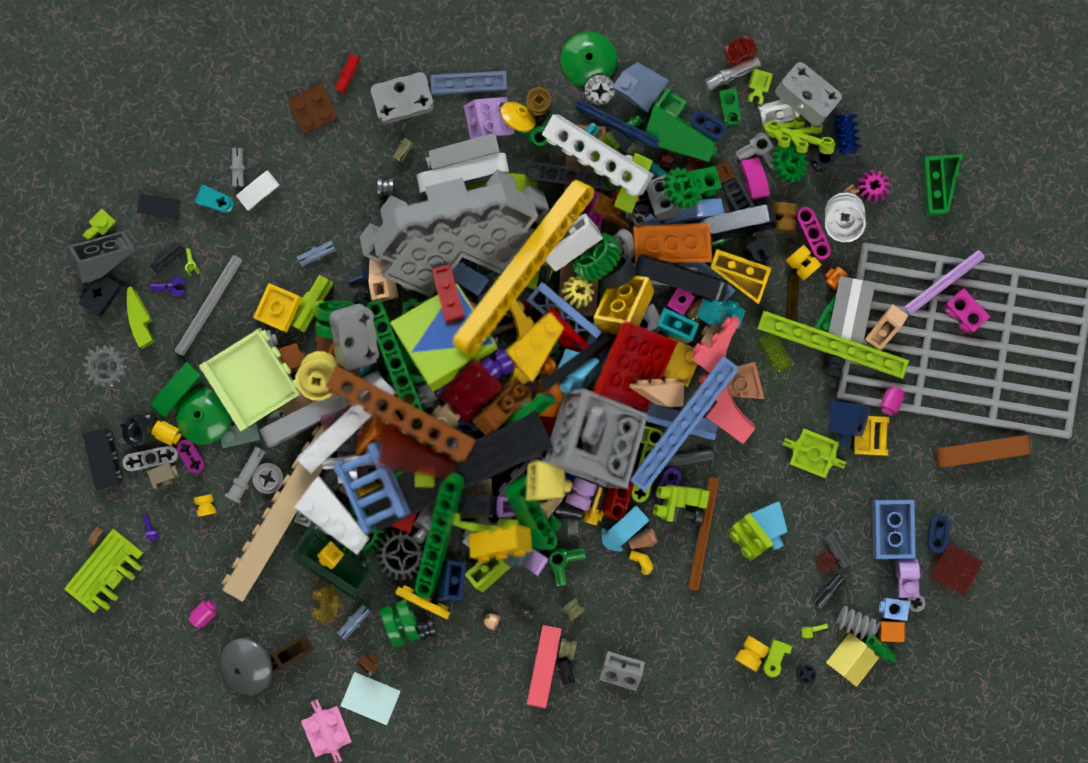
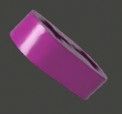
M189 440L180 441L177 445V452L187 469L192 473L202 472L205 468V461L194 443ZM184 443L191 446L189 448L190 456L187 452L181 451ZM192 457L195 461L201 462L198 470L191 467L193 465Z

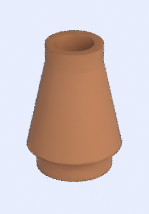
M646 528L632 538H629L628 542L630 548L635 549L654 546L655 543H658L654 529Z

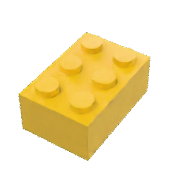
M635 275L632 280L621 287L606 289L593 317L599 331L618 335L624 320L638 326L640 325L655 292L648 277Z

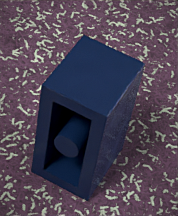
M453 560L443 562L438 581L436 601L451 604L462 601L466 563Z

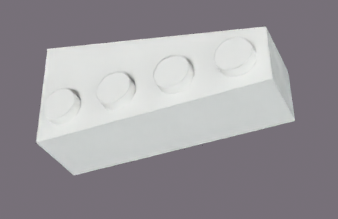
M317 476L294 507L356 554L360 553L370 539L367 533L364 534V531L359 528L358 522L320 476Z

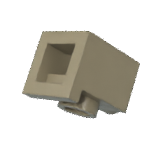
M167 463L147 471L153 489H159V484H162V486L173 483L172 479L180 476L176 465L173 466L172 463Z

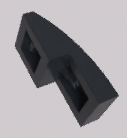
M140 194L137 213L177 220L181 201Z

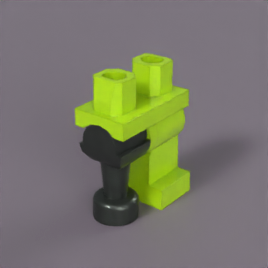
M669 484L658 487L656 495L659 498H664L663 505L655 504L653 514L670 522L678 523L682 520H691L692 524L701 525L704 516L703 511L694 509L690 512L686 511L685 508L686 505L707 508L710 491Z

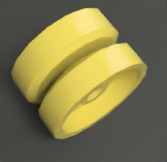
M316 351L308 354L302 360L295 376L299 392L311 400L329 398L332 394L328 392L329 388L325 386L335 367L340 366L336 362V358L326 352Z

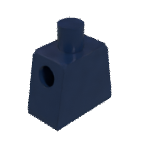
M830 401V432L840 433L838 445L850 446L852 436L863 435L871 411L870 406Z

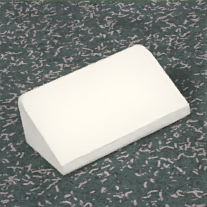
M783 100L758 106L763 128L767 122L772 120L784 123L792 121L795 117H800L799 113Z

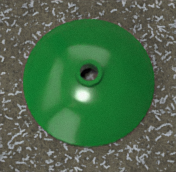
M581 32L571 37L564 45L560 57L561 68L571 83L585 88L587 81L593 76L604 75L609 78L613 76L617 66L616 50L605 36L596 32ZM590 54L593 58L591 60H587L585 56Z
M201 387L190 391L182 398L177 408L176 422L184 438L195 444L208 445L218 441L225 435L231 423V416L214 389ZM198 412L201 414L199 418L196 417Z

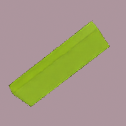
M637 153L632 158L633 162L649 171L653 160ZM629 171L625 175L628 182L632 179V174ZM621 185L613 207L631 214L639 195L632 196L625 191L626 188Z

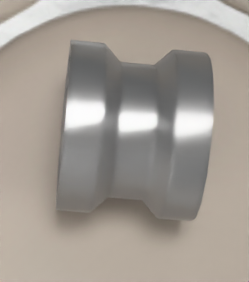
M378 179V198L383 196L394 197V179H389L388 181Z

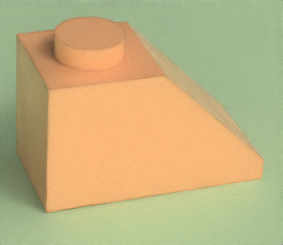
M892 304L865 340L881 351L902 327L908 315Z

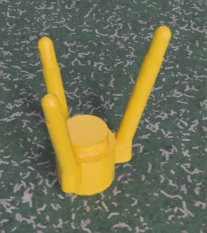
M602 487L598 488L593 507H589L588 511L583 509L582 516L584 517L582 521L597 525L598 521H602L603 511L596 509Z

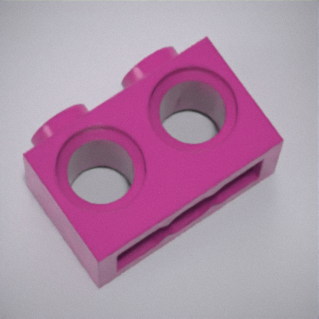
M965 289L960 290L944 305L947 315L952 319L955 318L959 322L958 326L965 333H973L990 318L988 313ZM956 300L962 302V310L955 308ZM970 314L976 317L974 325L968 322Z

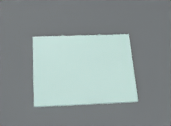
M354 672L341 706L387 725L401 691Z

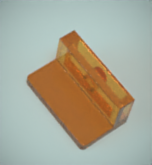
M598 194L592 212L610 224L629 228L630 224L620 218L622 210L613 207L614 201L606 195Z

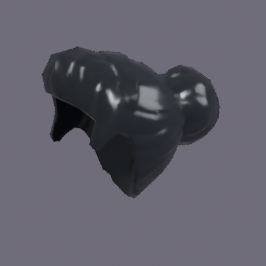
M146 412L143 415L136 414L130 416L125 423L120 425L122 427L123 440L128 445L135 447L144 445L151 435L152 428L158 421L156 414Z

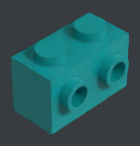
M703 298L697 316L710 325L722 326L727 318L731 319L735 315L740 319V324L737 327L740 329L745 310L739 307V303L734 301L726 302Z

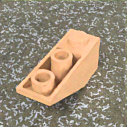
M370 258L368 282L372 301L383 302L398 298L396 282L382 276L383 269L390 262L385 259L378 262Z
M665 378V382L662 379H651V383L648 380H637V384H629L631 389L655 405L666 407L683 406L684 383L676 382L675 378Z

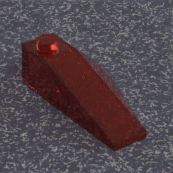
M382 428L376 463L377 468L446 479L450 474L455 473V460L401 431Z

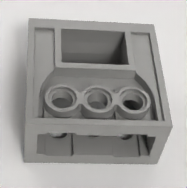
M585 389L570 390L569 393L563 394L550 439L554 447L547 450L544 463L607 488L627 489L648 414ZM596 406L607 410V419L599 440L592 445L582 439L580 449H576L575 446L583 418L588 419L591 411Z

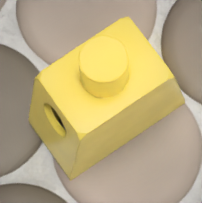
M541 461L528 464L527 501L562 498L564 492H570L572 483L569 480H564L563 469Z

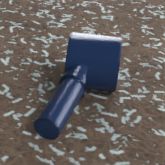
M369 268L362 269L363 276L348 280V284L351 285L362 280H369Z

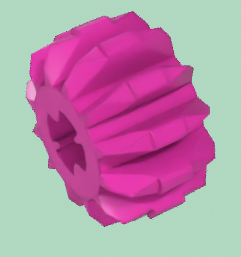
M871 170L869 174L865 172L863 174L864 179L860 178L858 180L862 185L858 186L857 189L863 190L860 194L861 197L865 194L867 195V202L872 197L873 202L876 203L878 198L883 200L885 198L884 194L889 193V190L885 187H889L890 182H884L888 177L885 175L881 178V171H878L876 175L874 170ZM873 182H875V183L877 184L876 186H878V188H876L875 190H872V189H871L872 186H870L869 184H872Z

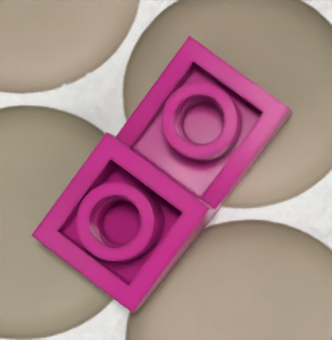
M759 157L741 161L740 167L747 180L745 186L751 200L769 197V187Z

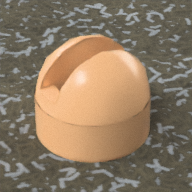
M495 614L486 615V619H484L485 626L495 630L500 616Z

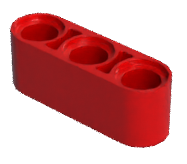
M633 467L631 476H632V475L634 474V472L636 471L634 467ZM629 480L627 489L621 488L620 495L617 494L619 488L607 489L602 508L603 514L606 517L620 520L625 516L634 485L633 482ZM616 506V511L613 514L612 510Z

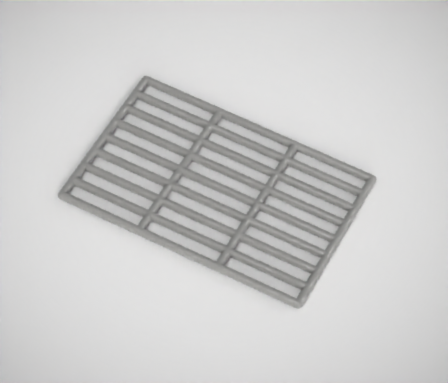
M863 243L861 245L856 279L864 280L865 270L930 280L934 284L945 276L942 275L943 264L958 266L966 259ZM868 251L936 262L934 273L870 263L867 262ZM979 262L973 269L1011 275L1010 286L965 278H958L952 284L1008 294L1007 305L975 300L983 309L1005 312L1004 324L985 321L980 326L981 328L1002 331L1001 342L933 331L934 320L959 324L955 318L952 319L947 314L936 312L938 301L948 302L953 296L937 294L930 300L928 311L918 309L913 314H909L904 307L896 306L907 315L927 318L925 330L902 326L897 331V333L924 337L922 348L887 343L883 347V350L921 356L919 367L907 365L905 373L918 375L916 386L848 375L850 363L857 364L846 360L845 366L841 369L843 376L839 380L837 399L841 401L879 407L882 401L881 399L846 394L847 382L885 389L895 386L904 392L915 394L913 405L902 403L899 408L900 411L1069 439L1072 436L1088 333V280ZM1021 276L1086 287L1085 299L1018 288V279ZM875 283L874 288L876 291L918 297L924 292L922 290ZM1016 295L1084 306L1082 317L1016 307L1014 306ZM956 300L955 304L963 305L961 301ZM872 301L870 309L887 311L891 304ZM1013 314L1077 324L1081 325L1079 336L1015 326L1011 325ZM968 318V322L974 325L976 319ZM868 320L867 328H874L878 322ZM1010 333L1075 343L1078 344L1077 353L1072 355L1008 344ZM865 339L863 343H860L871 348H876ZM931 339L999 350L998 361L930 350ZM1007 351L1074 362V372L1070 374L1005 363ZM928 358L995 368V380L927 369ZM1004 370L1072 381L1071 391L1068 393L1003 382ZM925 376L993 387L992 399L925 388ZM1001 389L1069 400L1068 410L1066 412L999 400ZM922 395L990 406L989 418L922 407ZM998 408L1066 419L1065 430L996 419Z

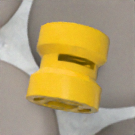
M213 494L194 498V503L199 505L196 511L197 517L217 513L216 508L211 504L214 500Z

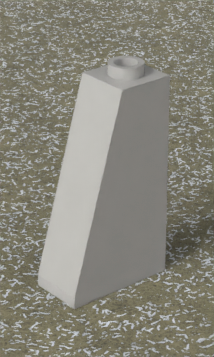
M492 133L430 150V157H426L428 169L432 168L434 170L499 153L496 134Z

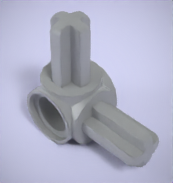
M765 133L757 134L753 139L749 140L750 144L736 151V156L740 161L757 153V155H763L771 169L774 167V164H770V161L773 160L770 154L774 153V145L770 137ZM759 139H765L767 141V145L764 147H759L757 145V141Z

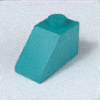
M666 308L663 309L657 323V327L665 334L684 344H688L693 340L699 323Z

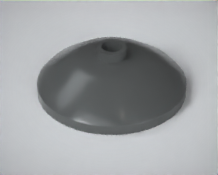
M239 638L227 644L223 649L220 657V668L225 681L232 689L244 695H255L269 685L272 677V664L267 652L260 644L251 639Z

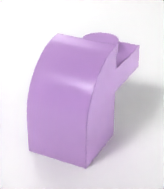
M895 559L898 597H919L920 568L918 559Z

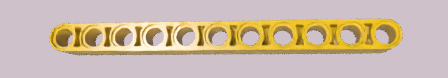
M578 180L570 184L456 333L453 339L454 347L469 355L474 354L592 200L594 196L593 187Z

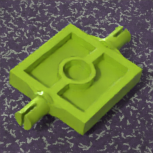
M804 428L796 442L785 438V442L782 444L793 449L790 465L822 478H826L829 469L833 465L842 469L846 465V461L836 458L839 442Z

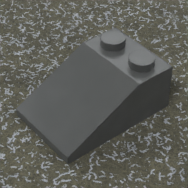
M124 231L68 246L72 266L82 283L93 282L95 279L103 277L135 251L134 246Z

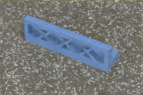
M543 282L526 300L542 314L546 311L541 307H546L547 311L549 306L559 307L563 319L572 318L575 321V331L577 333L578 331H587L592 335L587 341L589 345L601 334V331ZM539 291L546 297V305H538L532 300ZM548 299L554 304H548Z
M651 403L648 411L642 412L648 414L646 422L669 428L681 411ZM702 417L690 434L715 440L718 425L710 419Z

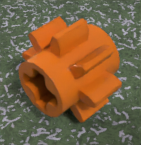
M839 267L835 270L831 268L825 275L828 278L825 282L829 287L837 291L840 276L848 277L849 275Z

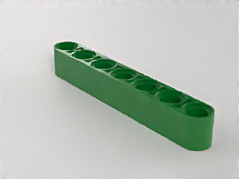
M371 301L367 305V309L372 311L375 306L381 307L380 313L373 315L374 328L399 399L405 401L407 396L413 395L415 402L412 406L425 412L386 309L379 301ZM381 324H387L388 326L387 331L384 333H379L378 331ZM388 342H394V348L391 351L385 350V345ZM397 359L401 360V366L398 369H393L392 362ZM406 377L408 384L405 387H400L399 380ZM422 421L419 423L412 422V426L419 428L423 426Z
M456 473L450 474L440 486L415 585V593L420 598L429 597L438 585L464 485L463 478Z

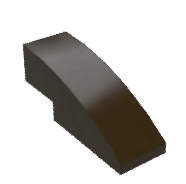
M305 633L268 655L272 664V675L314 651Z

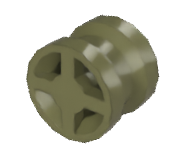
M576 598L561 609L563 613L568 615L570 622L585 611L584 607L578 604Z
M562 638L558 657L562 658L565 656L569 660H573L577 641L568 642Z

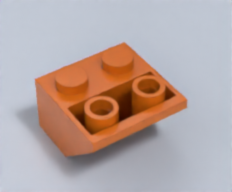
M385 406L379 410L384 412L387 410L388 406ZM374 413L358 430L357 455L364 452L367 454L369 445L383 441L397 431L398 425L394 423L388 425L380 420L381 416ZM395 413V418L401 421Z

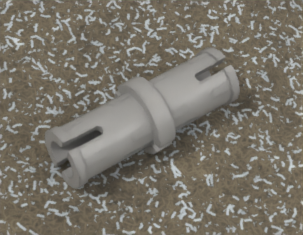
M231 148L232 165H230V170H232V187H237V180L238 186L244 187V149L238 148L237 156V149Z

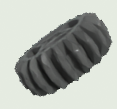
M399 529L398 535L395 530H391L392 537L389 534H385L387 541H379L384 546L377 547V550L382 551V554H376L377 558L382 557V561H379L378 565L384 563L385 567L381 571L384 572L389 569L390 571L387 573V576L390 577L392 573H395V580L398 579L399 574H401L402 580L406 579L405 574H408L409 578L412 579V571L416 575L419 573L417 567L420 568L424 553L422 548L425 547L426 543L420 545L413 538L417 532L410 536L409 532L403 534L401 529ZM404 538L412 541L417 550H408L405 546ZM398 539L397 550L387 552L389 544ZM401 544L404 552L412 553L407 555V557L404 556L403 564L400 556L392 555L400 552ZM418 556L414 566L406 570V560L409 557ZM387 558L397 559L400 570L392 567Z

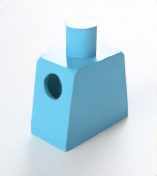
M566 349L559 367L577 355L578 352ZM595 358L589 359L562 379L559 389L563 393H569L571 389H585L599 375L600 360Z
M775 502L751 513L773 542V550L783 547L784 544L780 535L786 533L787 528L780 502Z

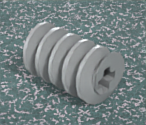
M843 606L836 620V624L839 623V630L845 626L846 633L848 634L853 630L854 637L861 633V640L865 636L870 638L875 636L880 622L876 624V619L874 618L869 621V616L867 615L862 618L861 612L855 615V610L851 609L848 611L847 606Z

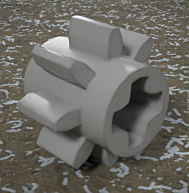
M428 385L418 388V396L422 406L425 405L427 409L437 405L436 400L440 398L438 390L432 392Z

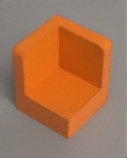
M879 621V641L904 642V622Z

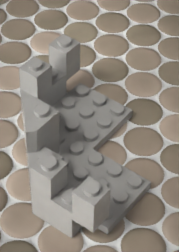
M497 169L486 183V187L466 191L463 178L425 187L428 201L407 206L406 202L390 196L380 209L383 220L381 227L370 223L361 234L362 251L364 256L380 262L382 259L390 261L382 271L384 278L431 297L437 290L431 269L450 264L453 270L462 257L502 274L535 230L530 228V225L533 222L539 223L549 211L544 191L528 184L522 192H519L516 189L513 177Z

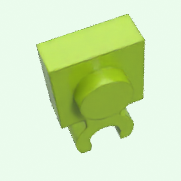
M753 69L748 86L753 88V91L747 98L749 102H752L753 97L757 96V104L763 103L762 92H768L772 73Z

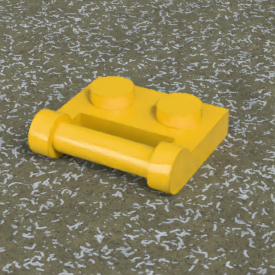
M869 416L863 435L854 436L853 454L888 456L887 423H889L890 417ZM875 423H880L879 449H874Z

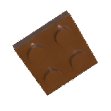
M322 83L288 99V103L304 135L338 119Z

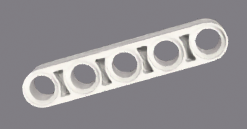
M497 153L422 172L416 176L420 194L427 195L425 188L427 186L463 178L464 184L467 185L490 179L497 169L508 174L509 168L506 154Z

